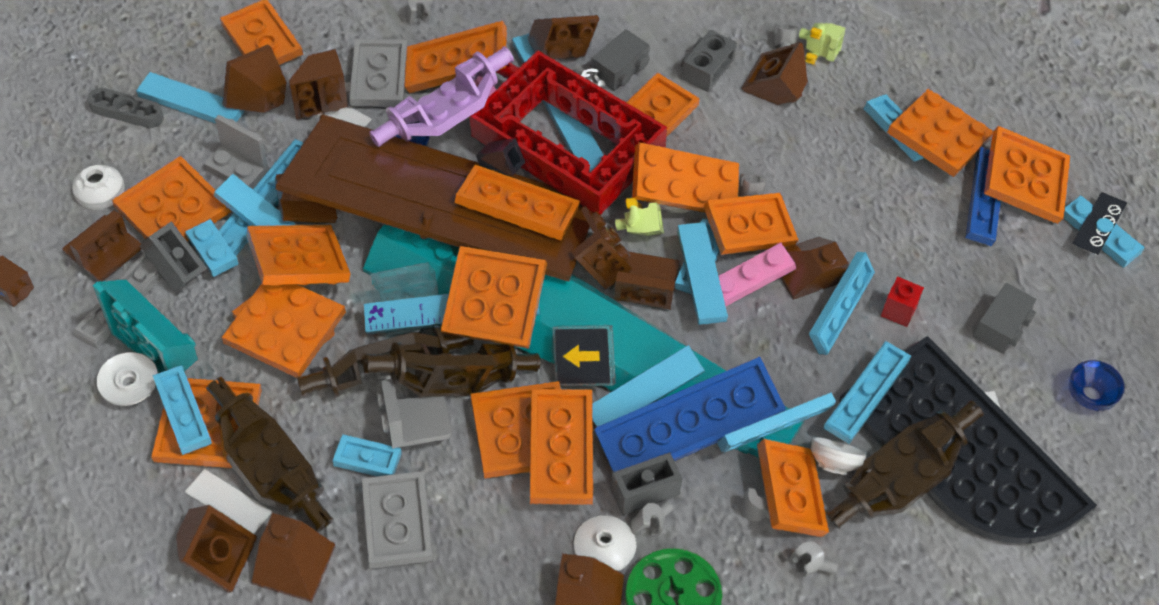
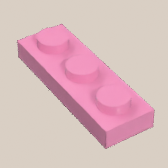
M782 243L718 276L725 306L796 269L795 262Z

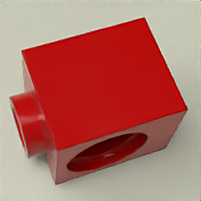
M897 276L887 296L881 317L908 327L917 309L924 287Z

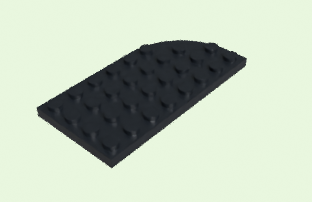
M928 336L904 351L911 355L910 361L863 425L882 447L908 426L936 416L935 413L939 410H943L952 416L968 404L970 400H973L976 403L974 407L979 406L984 413L983 417L976 420L963 431L968 443L961 447L950 475L927 492L929 497L950 518L980 536L1005 543L1027 544L1046 541L1064 534L1095 511L1098 505ZM850 389L841 394L839 399L840 402L843 400V398ZM952 438L942 447L943 452L954 441Z

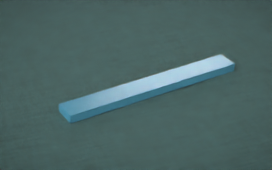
M529 34L512 38V45L522 64L535 54L528 40ZM542 100L569 152L578 158L583 157L590 164L591 172L601 162V158L604 155L589 127Z

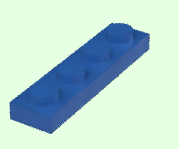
M980 147L976 153L965 238L992 246L996 241L1001 201L984 194L990 150Z

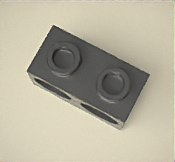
M710 29L704 37H700L697 40L694 50L684 56L681 62V67L683 68L682 79L709 92L734 61L737 42Z

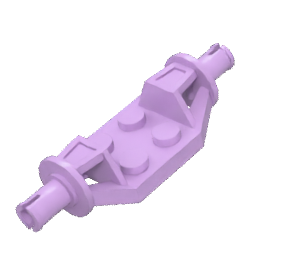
M504 46L488 58H485L478 51L472 54L471 59L455 67L456 77L451 81L443 83L434 92L421 97L418 102L409 96L394 108L391 106L387 108L386 113L389 121L370 131L371 139L376 146L380 147L397 134L407 142L411 139V136H440L485 106L492 86L498 83L495 72L514 61L511 52ZM481 75L483 79L477 87L474 81ZM416 121H420V122H421V123L407 124V123L416 122Z

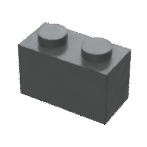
M625 29L591 58V68L598 70V78L603 80L607 87L615 91L621 85L627 84L637 71L643 70L648 65L650 45Z
M172 221L149 236L140 245V248L174 292L181 289L207 269Z
M1005 283L980 320L973 337L1005 354L1010 345L1015 347L1024 332L1020 330L1023 325L1028 327L1036 314L1032 308L1037 299Z
M669 452L613 472L611 491L622 514L626 515L642 509L648 503L656 504L679 496L683 478Z

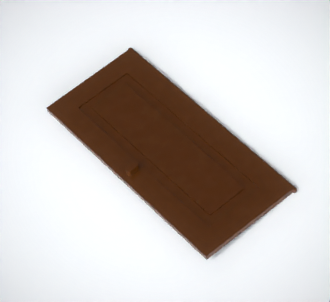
M325 114L319 116L320 120L276 183V190L409 231L418 234L422 239L431 238L456 247L463 246L546 260L545 275L568 282L577 263L571 251L586 240L590 230V225L581 211L583 206L580 204L562 241L547 237L530 229L521 228L513 223L493 218L479 211L467 209L462 205L454 203L455 197L474 165L479 166L478 162L411 141L406 142L402 138L395 136L378 147L369 135V132L373 131V129ZM517 174L510 176L564 195L546 183Z

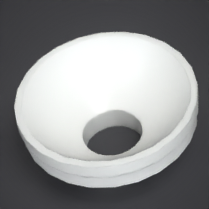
M100 164L89 166L79 172L73 181L72 189L75 200L82 207L91 210H101L113 205L112 200L124 193L125 184L122 176L115 168ZM93 174L103 175L99 182L90 183L87 181Z
M821 437L812 438L810 448L812 454L817 460L818 466L829 472L847 475L848 472L862 466L867 454L864 451L848 444Z

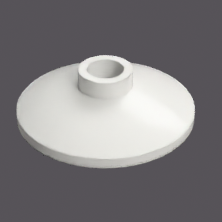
M135 352L118 354L110 358L100 368L97 375V388L101 396L112 404L120 406L137 404L154 391L156 384L153 375L158 374L154 362L143 354ZM128 382H134L131 385L125 386Z
M603 515L588 519L578 528L574 537L575 555L594 557L617 571L626 568L635 555V535L624 521L613 516ZM608 537L611 541L603 543L600 541V538Z

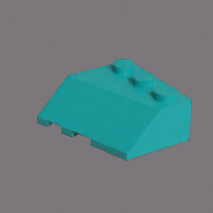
M126 279L99 281L92 285L111 334L133 352L149 357L154 362L159 373L182 365L185 372L198 360L194 340L188 334L181 333L170 320L157 310Z

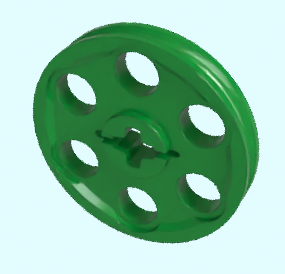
M668 548L648 554L635 565L627 581L626 605H636L633 599L638 594L648 595L652 600L650 605H676L673 598L668 596L671 585L670 580L675 593L680 594L677 605H721L722 587L713 567L701 556L684 549ZM679 561H687L692 566V570L687 574H680L675 570L674 566ZM649 566H655L660 569L661 576L653 580L648 579L643 571ZM701 583H707L713 587L714 593L704 597L697 593L696 587Z

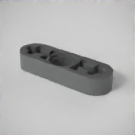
M106 88L94 89L88 95L90 108L97 115L145 128L158 127L164 120L161 106L151 100ZM129 104L133 106L129 111H119V108L123 105Z

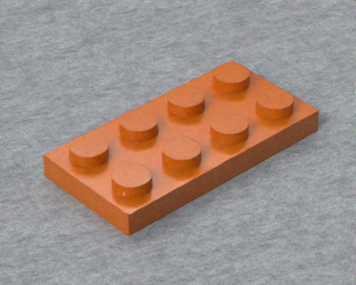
M503 20L407 46L406 90L409 93L440 86L456 77L455 67L471 59L472 54L477 51L484 55L485 58H488L501 50L502 47H506L507 27Z
M645 143L635 145L632 198L706 213L703 206L707 200L738 197L739 163Z
M474 165L456 193L454 203L562 241L578 210L580 201Z
M532 389L530 504L593 505L592 390Z

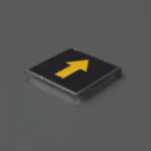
M613 325L553 327L555 379L559 381L560 386H613L616 384Z

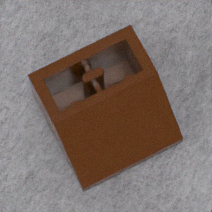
M598 15L534 19L528 40L535 53L539 50L552 59L585 57L600 18Z
M336 49L309 55L289 80L296 120L348 107L344 73Z

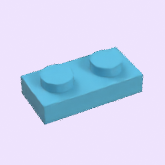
M211 219L185 231L187 239L213 277L239 264L236 255Z
M342 434L333 458V465L376 477L394 475L402 452L401 448H392L390 445Z

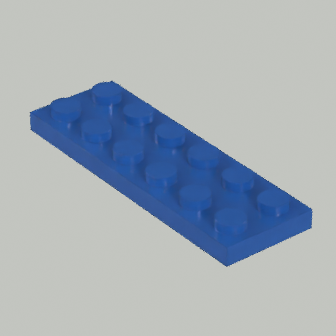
M758 357L594 428V431L612 471L616 472L669 452L673 460L677 461L716 444L724 435L784 412L786 408L761 357Z

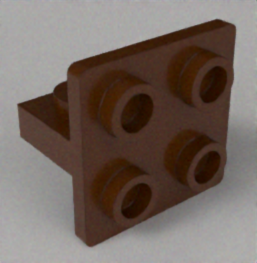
M283 174L276 175L275 184L279 181ZM277 190L283 221L336 223L338 217L335 208Z
M115 210L108 215L102 216L62 248L64 254L98 282L104 281L142 250L140 248L141 243L127 232L122 215Z

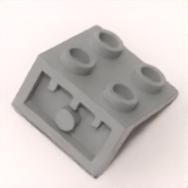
M218 115L215 118L221 146L204 162L205 170L224 181L234 174L251 189H254L269 171L263 139L257 132L249 131L239 126L233 119H226Z

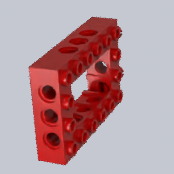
M539 50L520 68L509 63L505 69L496 71L497 74L507 78V80L487 98L482 109L469 116L471 136L484 145L490 142L516 138L526 162L521 168L567 197L580 201L579 204L583 207L586 206L591 212L597 211L600 215L633 182L635 145L645 143L666 148L667 126ZM544 100L614 142L617 146L608 155H604L601 158V162L590 172V164L586 159L576 157L565 150L564 146L560 143L558 145L542 136V132L532 130L521 123V121Z

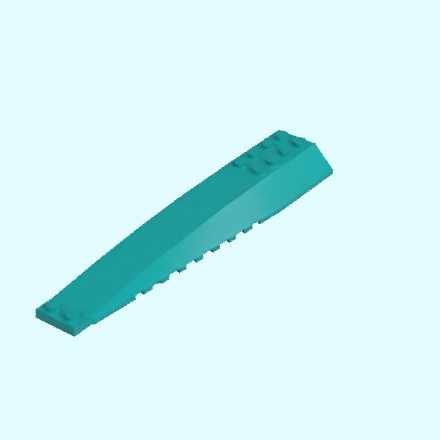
M384 224L377 232L364 264L363 272L411 298L449 294L460 247L431 238L422 239L418 234ZM572 274L569 282L549 275L544 276L539 300L540 314L536 315L529 349L518 348L530 354L538 353L540 360L542 358L551 362L557 368L555 329L607 328L610 383L597 384L608 388V392L611 393L685 348L686 345ZM691 349L705 372L663 398L721 374L726 370ZM805 420L735 449L745 454L750 453L759 458L757 444L764 439L791 445Z

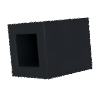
M516 138L490 142L476 155L479 166L507 176H513L526 163Z

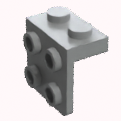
M392 379L381 380L383 393H378L377 399L379 411L386 412V414H381L383 433H390L392 448L451 438L452 429L444 396H418L397 400Z

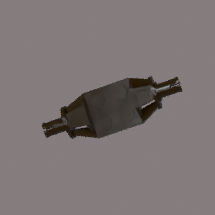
M434 325V336L411 332L350 349L332 366L328 357H324L322 371L297 377L302 396L328 388L332 391L334 398L339 397L338 391L363 384L357 361L360 360L361 365H363L365 354H382L386 352L390 354L393 343L400 342L402 345L426 344L429 348H436L439 355L466 346L474 345V340L460 336L444 335L440 327ZM351 367L354 380L338 384L337 378Z
M394 342L390 354H365L363 358V369L366 374L390 373L393 384H402L420 397L471 396L472 393L485 391L500 380L504 383H511L515 378L516 371L538 372L541 365L538 353L516 354L514 346L505 344H482L478 353L468 355H451L449 353L430 355L426 344L402 345L400 342ZM406 367L415 369V375L406 371Z
M223 377L217 378L218 383L213 380L206 390L211 393L222 407L215 416V420L220 428L222 454L259 502L286 510L289 515L303 511L317 532L323 530L322 526L324 528L328 527L334 518L330 516L318 500V497L324 491V486L317 482L312 466L277 421L253 402V396L250 393L246 392L236 396ZM233 419L239 427L235 433L230 423ZM288 488L296 498L292 500L280 491Z
M970 400L968 404L952 416L943 410H939L935 413L936 416L908 426L867 458L863 465L858 468L850 483L847 482L843 485L848 498L826 513L832 523L835 522V527L840 529L842 525L859 512L868 519H872L877 515L902 513L950 475L961 447L968 443L963 431L984 416L979 406L975 408L976 403ZM952 438L954 441L943 452L942 447ZM880 495L885 497V500L870 506L868 505V502Z

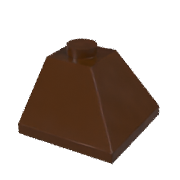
M797 42L762 53L743 84L742 90L776 105L788 102L794 103L799 100L808 83L803 44Z
M267 44L226 63L222 102L225 108L265 113L284 104L287 82L271 46Z
M816 237L785 248L795 262L796 269L780 278L794 300L838 285L849 263L835 241Z
M210 504L190 508L176 535L179 561L223 590L231 593L258 536Z
M272 513L260 539L252 585L313 602L336 545L304 522Z
M562 553L555 605H621L624 574L594 557Z

